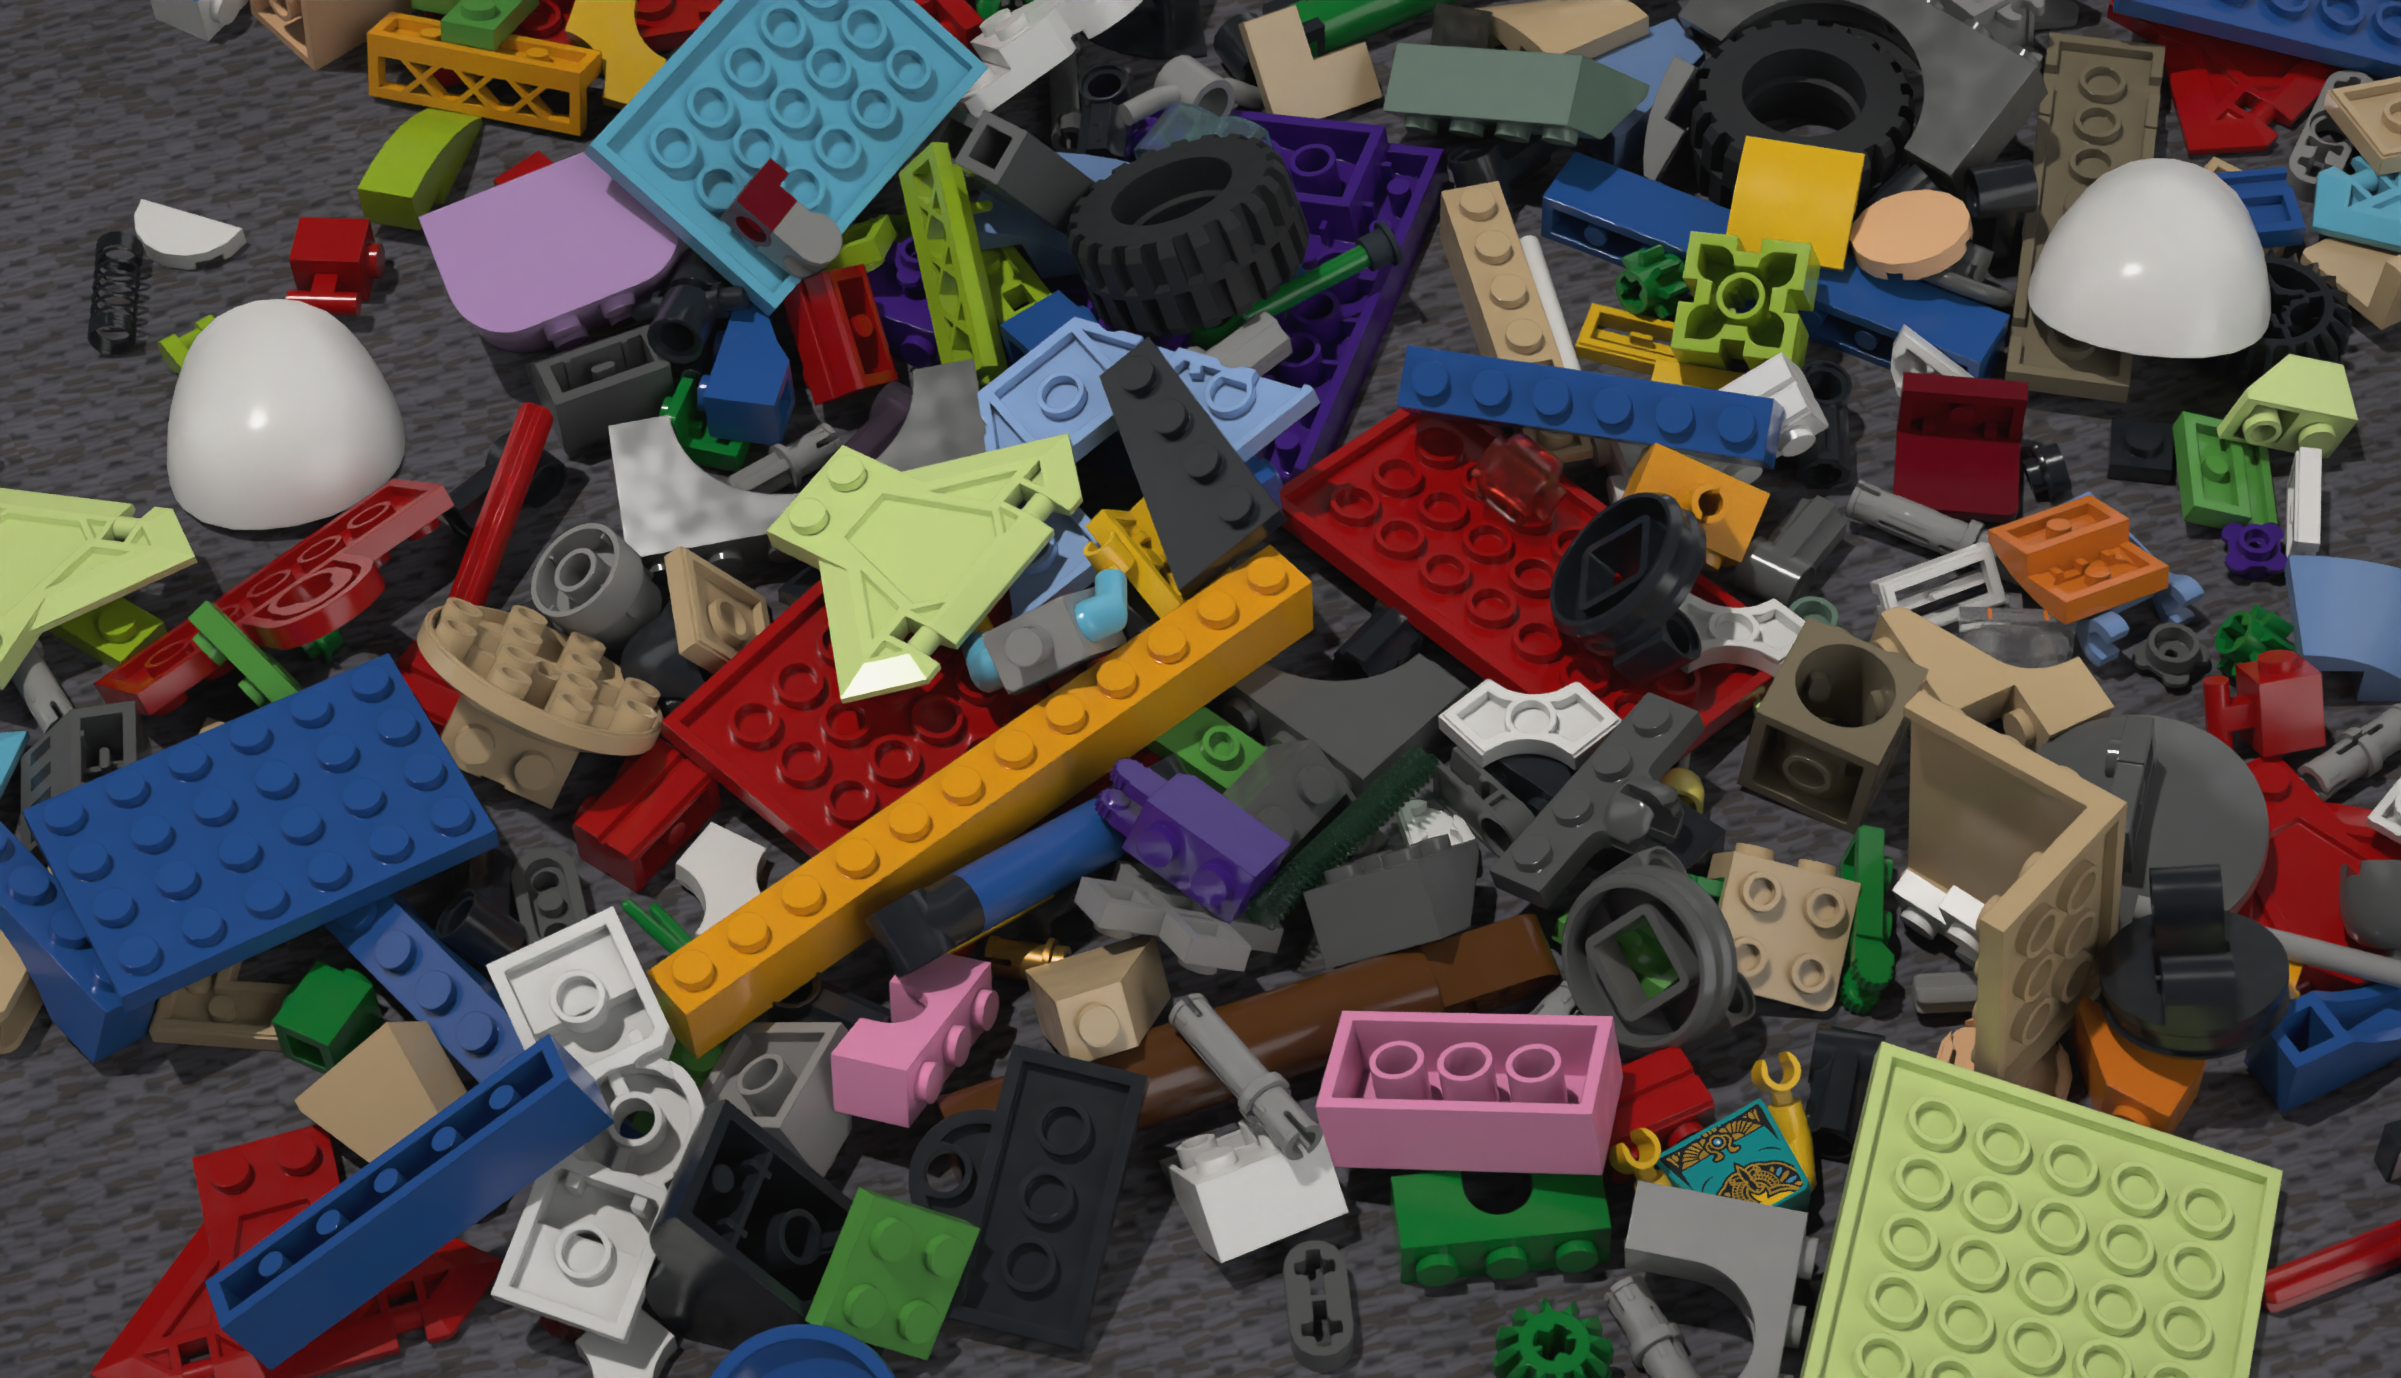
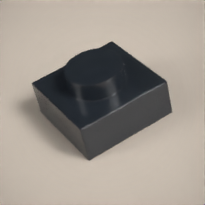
M2112 418L2109 431L2107 479L2169 485L2173 462V424Z

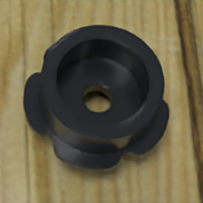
M2036 443L2032 444V457L2022 461L2027 481L2034 496L2046 492L2049 501L2055 502L2057 494L2072 489L2064 458L2057 443L2041 448Z

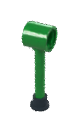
M1376 222L1374 224V231L1356 240V247L1279 286V291L1268 300H1259L1253 304L1252 310L1240 316L1234 314L1221 320L1222 324L1208 329L1205 326L1191 329V332L1188 334L1191 347L1198 346L1207 351L1261 311L1275 316L1366 268L1373 272L1389 263L1394 266L1402 264L1403 255L1393 232L1385 222Z

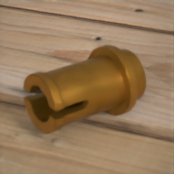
M991 935L986 944L984 957H992V978L999 977L1027 981L1025 970L1070 957L1071 949L1067 946H1060L1058 939L1049 938L1046 944L1004 939Z

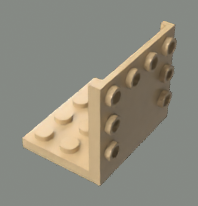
M1919 691L1903 706V716L1911 720L1908 867L1900 874V878L1908 869L1946 894L1955 885L1985 904L1976 921V931L1979 932V954L1974 967V975L1978 979L1977 1001L1972 1012V1018L1976 1021L1971 1062L1974 1063V1071L2017 1085L2073 1024L2077 1005L2082 997L2086 996L2095 1001L2100 995V956L2108 941L2118 933L2128 802L2081 778L2071 768L2057 765L2031 751L2015 738L2000 734L1968 717L1956 706L1944 704Z

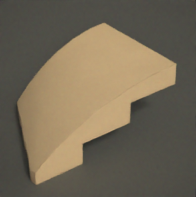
M1541 0L1463 10L1464 21L1490 49L1503 44L1508 50L1573 54L1593 59L1649 34V16L1628 0Z

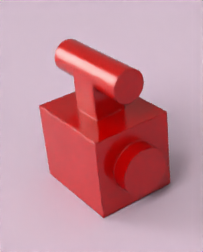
M300 217L289 257L297 290H288L286 300L301 301L327 311L331 315L359 316L362 301H369L374 279H381L385 270L384 246L382 243H375L370 219Z
M2271 650L2259 654L2257 661L2235 664L2237 696L2230 697L2228 677L2216 675L2202 680L2206 732L2220 739L2233 751L2232 731L2239 730L2241 738L2263 758L2326 746L2322 673L2299 654L2290 650Z

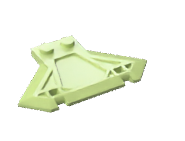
M1068 433L902 472L842 445L766 532L773 548L820 570L840 699L842 704L929 684L941 670L940 663L930 657L939 645L956 650L959 649L1055 535L1054 529L1044 523L1052 512L1071 516L1083 502ZM1023 500L1028 501L1022 509L1017 508ZM910 632L915 634L908 643L903 642Z
M0 488V690L6 687L43 632L197 563V559L173 509L154 507L142 518H134L133 515L136 509L130 503Z

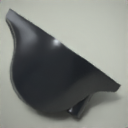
M671 599L654 620L634 634L622 653L620 665L624 681L626 678L632 677L645 681L655 687L661 694L657 704L661 709L664 719L710 678V672L679 654Z

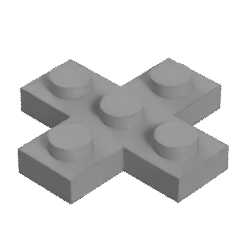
M1121 860L1116 862L1111 881L1081 877L1074 900L1094 922L1093 927L1100 933L1117 939H1130L1133 933L1153 935L1157 940L1165 943L1178 956V963L1190 971L1205 975L1216 974L1218 968L1244 972L1250 951L1257 950L1277 953L1284 928L1259 903L1253 902L1229 924L1146 865Z

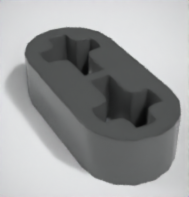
M1309 1240L1299 1243L1292 1248L1284 1260V1292L1290 1345L1294 1358L1302 1367L1313 1372L1326 1373L1337 1370L1346 1364L1353 1353L1354 1323L1347 1266L1343 1254L1334 1245L1325 1241ZM1320 1266L1321 1272L1324 1275V1294L1311 1295L1310 1282L1306 1275L1307 1267ZM1315 1317H1326L1328 1333L1331 1336V1345L1325 1347L1317 1346L1316 1339L1313 1337Z

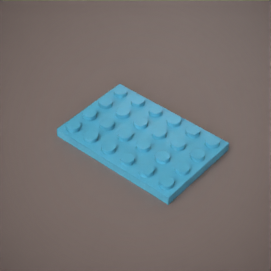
M723 0L594 139L584 154L733 286L743 287L750 301L769 317L802 278H796L785 272L720 219L721 215L754 174L771 157L789 173L780 186L811 213H821L831 218L842 234L988 67L914 0Z

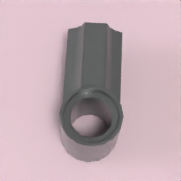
M1819 495L1812 499L1801 498L1768 539L1758 536L1749 544L1742 562L1737 564L1734 571L1733 585L1764 602L1774 598L1789 609L1794 601L1806 597L1813 583L1816 570L1845 536L1847 521L1841 517L1836 505Z

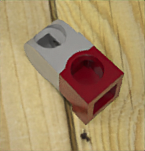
M770 157L721 215L720 219L785 272L796 278L807 279L820 273L838 255L842 247V236L839 227L831 218L821 213H811L780 186L789 173Z

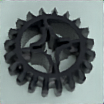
M2271 247L2264 256L2271 291V315L2264 335L2255 344L2235 353L2199 358V366L2215 365L2214 370L2216 371L2217 380L2227 378L2230 375L2236 377L2240 391L2248 382L2254 383L2288 354L2332 363L2340 362L2349 342L2352 327V311L2348 309V293L2338 290L2336 287V276H2320L2318 262L2304 266L2298 263L2296 253L2288 259L2276 257Z

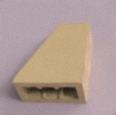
M1142 934L1025 970L1042 1034L1061 1055L1088 1062L1139 1046L1171 998L1156 938L1153 935Z
M427 1021L386 1022L294 1101L303 1114L370 1163L467 1093V1090Z

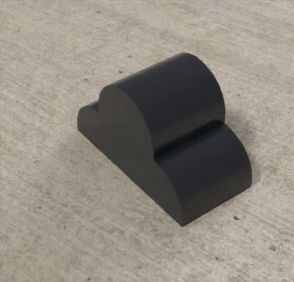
M727 1099L710 1104L702 1111L650 1232V1245L658 1258L646 1287V1297L651 1308L664 1322L685 1336L703 1344L731 1351L744 1341L766 1330L786 1325L810 1324L805 1319L853 1201ZM866 1343L882 1357L885 1348Z

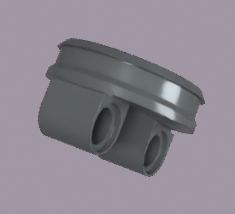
M1654 846L1632 855L1592 881L1591 885L1573 903L1562 935V962L1565 978L1573 999L1584 1016H1613L1618 1045L1644 1053H1654L1661 1049L1680 1046L1686 1055L1704 1047L1753 1017L1756 1010L1755 996L1747 980L1737 971L1736 948L1723 913L1711 896L1699 884L1688 877L1681 861L1668 849ZM1648 922L1680 978L1678 983L1650 1000L1616 941L1618 936L1634 931Z

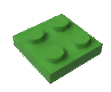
M859 1187L805 1321L810 1324L841 1330L868 1344L928 1360L980 1228L963 1219Z

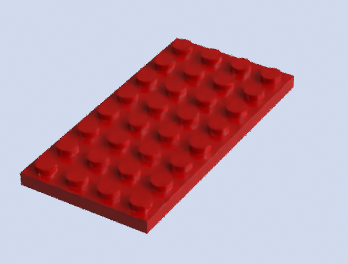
M1400 408L1284 484L1279 492L1282 512L1288 518V521L1281 525L1284 529L1389 608L1394 607L1405 615L1410 624L1483 679H1490L1507 690L1523 694L1550 693L1558 691L1575 681L1580 682L1622 720L1647 692L1699 711L1705 730L1678 761L1753 706V702L1760 697L1761 700L1774 680L1773 676L1750 666L1720 663L1698 668L1689 674L1678 669L1650 686L1641 688L1634 685L1613 667L1612 656L1588 654L1572 640L1571 636L1562 633L1555 626L1551 616L1550 589L1553 576L1562 556L1574 538L1607 506L1552 466L1533 469L1521 444L1496 426L1467 424L1414 416ZM1618 573L1614 575V586L1625 580ZM1699 573L1690 591L1691 594L1711 604L1732 608L1747 607L1701 573Z

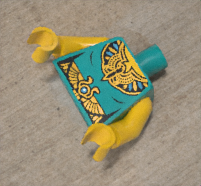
M1787 1051L1779 1053V1063L1783 1068L1784 1074L1780 1084L1775 1083L1769 1077L1768 1067L1764 1059L1756 1061L1753 1065L1751 1080L1757 1089L1771 1095L1773 1103L1768 1105V1107L1759 1098L1662 1153L1658 1137L1651 1130L1646 1128L1633 1130L1630 1132V1137L1639 1150L1638 1161L1631 1156L1629 1149L1624 1143L1613 1145L1610 1149L1609 1160L1611 1166L1620 1173L1635 1175L1637 1179L1633 1185L1635 1191L1638 1180L1808 1213L1810 1194L1817 1183L1813 1138L1802 1101L1798 1097H1793L1791 1093V1088L1798 1083L1801 1076V1067L1798 1059Z

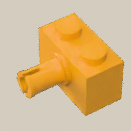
M1654 443L1642 449L1622 498L1636 493L1662 492L1676 499L1680 507L1691 512L1700 520L1706 534V562L1702 568L1718 572L1720 566L1727 568L1742 562L1770 494L1661 444Z

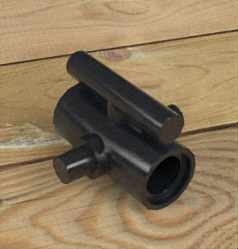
M689 247L682 254L667 289L655 290L652 293V297L635 299V304L632 305V315L636 322L652 321L647 333L648 343L652 350L664 360L685 364L680 379L682 377L695 379L696 388H698L701 377L708 374L713 363V345L718 330L726 331L731 312L750 309L752 302L743 287H731L732 284Z

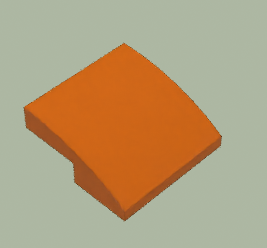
M2092 495L2084 496L1988 530V542L2009 573L2040 606L2065 625L2168 588L2169 565L2129 541L2130 519Z

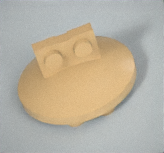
M449 597L445 605L428 612L417 634V644L421 654L431 667L460 695L440 737L459 769L479 778L481 775L505 785L504 789L552 809L579 752L630 756L645 753L655 745L661 733V721L664 719L661 709L657 704L661 696L660 692L649 683L637 678L628 677L624 681L621 667L603 656L606 647L602 642L581 632L574 631L571 632L570 636H567L547 627L548 621L544 616L525 606L514 605L510 613L498 609L473 605L459 598Z

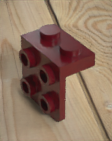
M1903 372L1896 425L1893 494L1937 510L1939 513L1954 519H1974L1976 521L1995 523L2014 521L2017 517L2019 504L2020 445L2028 402V382Z

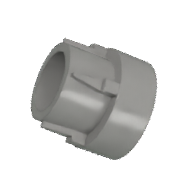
M598 523L582 524L559 536L541 556L534 570L531 582L532 599L539 611L569 635L574 631L584 633L596 638L607 649L611 650L625 649L634 634L660 614L662 596L658 586L651 581L654 574L642 564V557L610 528Z

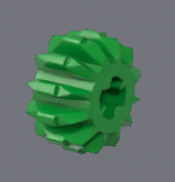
M1545 1296L1542 1302L1539 1303L1537 1315L1518 1306L1516 1312L1512 1315V1326L1500 1327L1496 1335L1495 1349L1498 1352L1493 1357V1375L1496 1378H1611L1609 1366L1613 1363L1614 1348L1610 1339L1602 1338L1603 1325L1600 1322L1599 1316L1579 1320L1580 1308L1575 1300L1563 1312L1553 1311L1552 1304Z

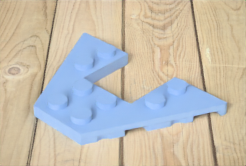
M1073 317L977 392L980 415L986 429L984 436L986 452L1068 433L1075 463L1118 430L1099 376L1144 340L1143 336L1122 330L1115 332L1106 331L1098 323ZM1158 347L1244 462L1320 403L1315 390L1309 385L1304 384L1302 389L1260 377L1257 371L1245 366L1229 368L1221 365L1217 358L1180 347L1176 351ZM1023 500L1017 508L1022 509L1028 501ZM1080 507L1071 516L1052 512L1044 522L1054 529L1055 535L1009 588L1013 615L1010 616L1011 620L1058 597L1082 591L1095 581L1098 573L1084 556L1083 549L1090 541H1093L1098 548H1101V545L1085 527L1091 520Z

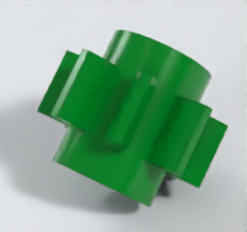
M1660 244L1647 250L1643 248L1624 256L1622 262L1627 270L1618 275L1615 284L1616 294L1621 305L1632 314L1641 313L1642 315L1664 319L1675 314L1678 301H1680L1678 297L1684 295L1689 290L1683 279L1685 266L1683 261L1674 254H1664L1663 246Z
M2254 605L2250 614L2245 611L2233 613L2221 624L2216 634L2215 647L2218 652L2224 655L2217 664V669L2236 681L2235 664L2257 661L2259 654L2271 650H2290L2296 653L2294 644L2286 639L2293 631L2294 626L2273 611L2269 613L2259 605Z

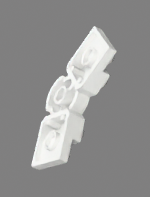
M1034 0L1013 12H1010L1008 8L996 12L979 26L983 33L970 41L988 69L954 107L977 118H980L984 110L988 112L993 111L1068 58L1076 49L1075 44L1071 40L1074 34L1083 31L1088 39H1091L1120 21L1143 0Z
M612 906L486 965L524 1051L547 1034L553 1036L595 1078L615 1122L590 1142L584 1144L535 1180L492 1289L491 1296L500 1302L627 1345L646 1296L647 1284L658 1261L650 1245V1232L699 1117L706 1108V1105L691 1076L683 1067L668 1060L676 1040L618 915ZM635 1111H647L655 1115L654 1126L646 1136L639 1139H627L620 1135L621 1124L629 1114Z

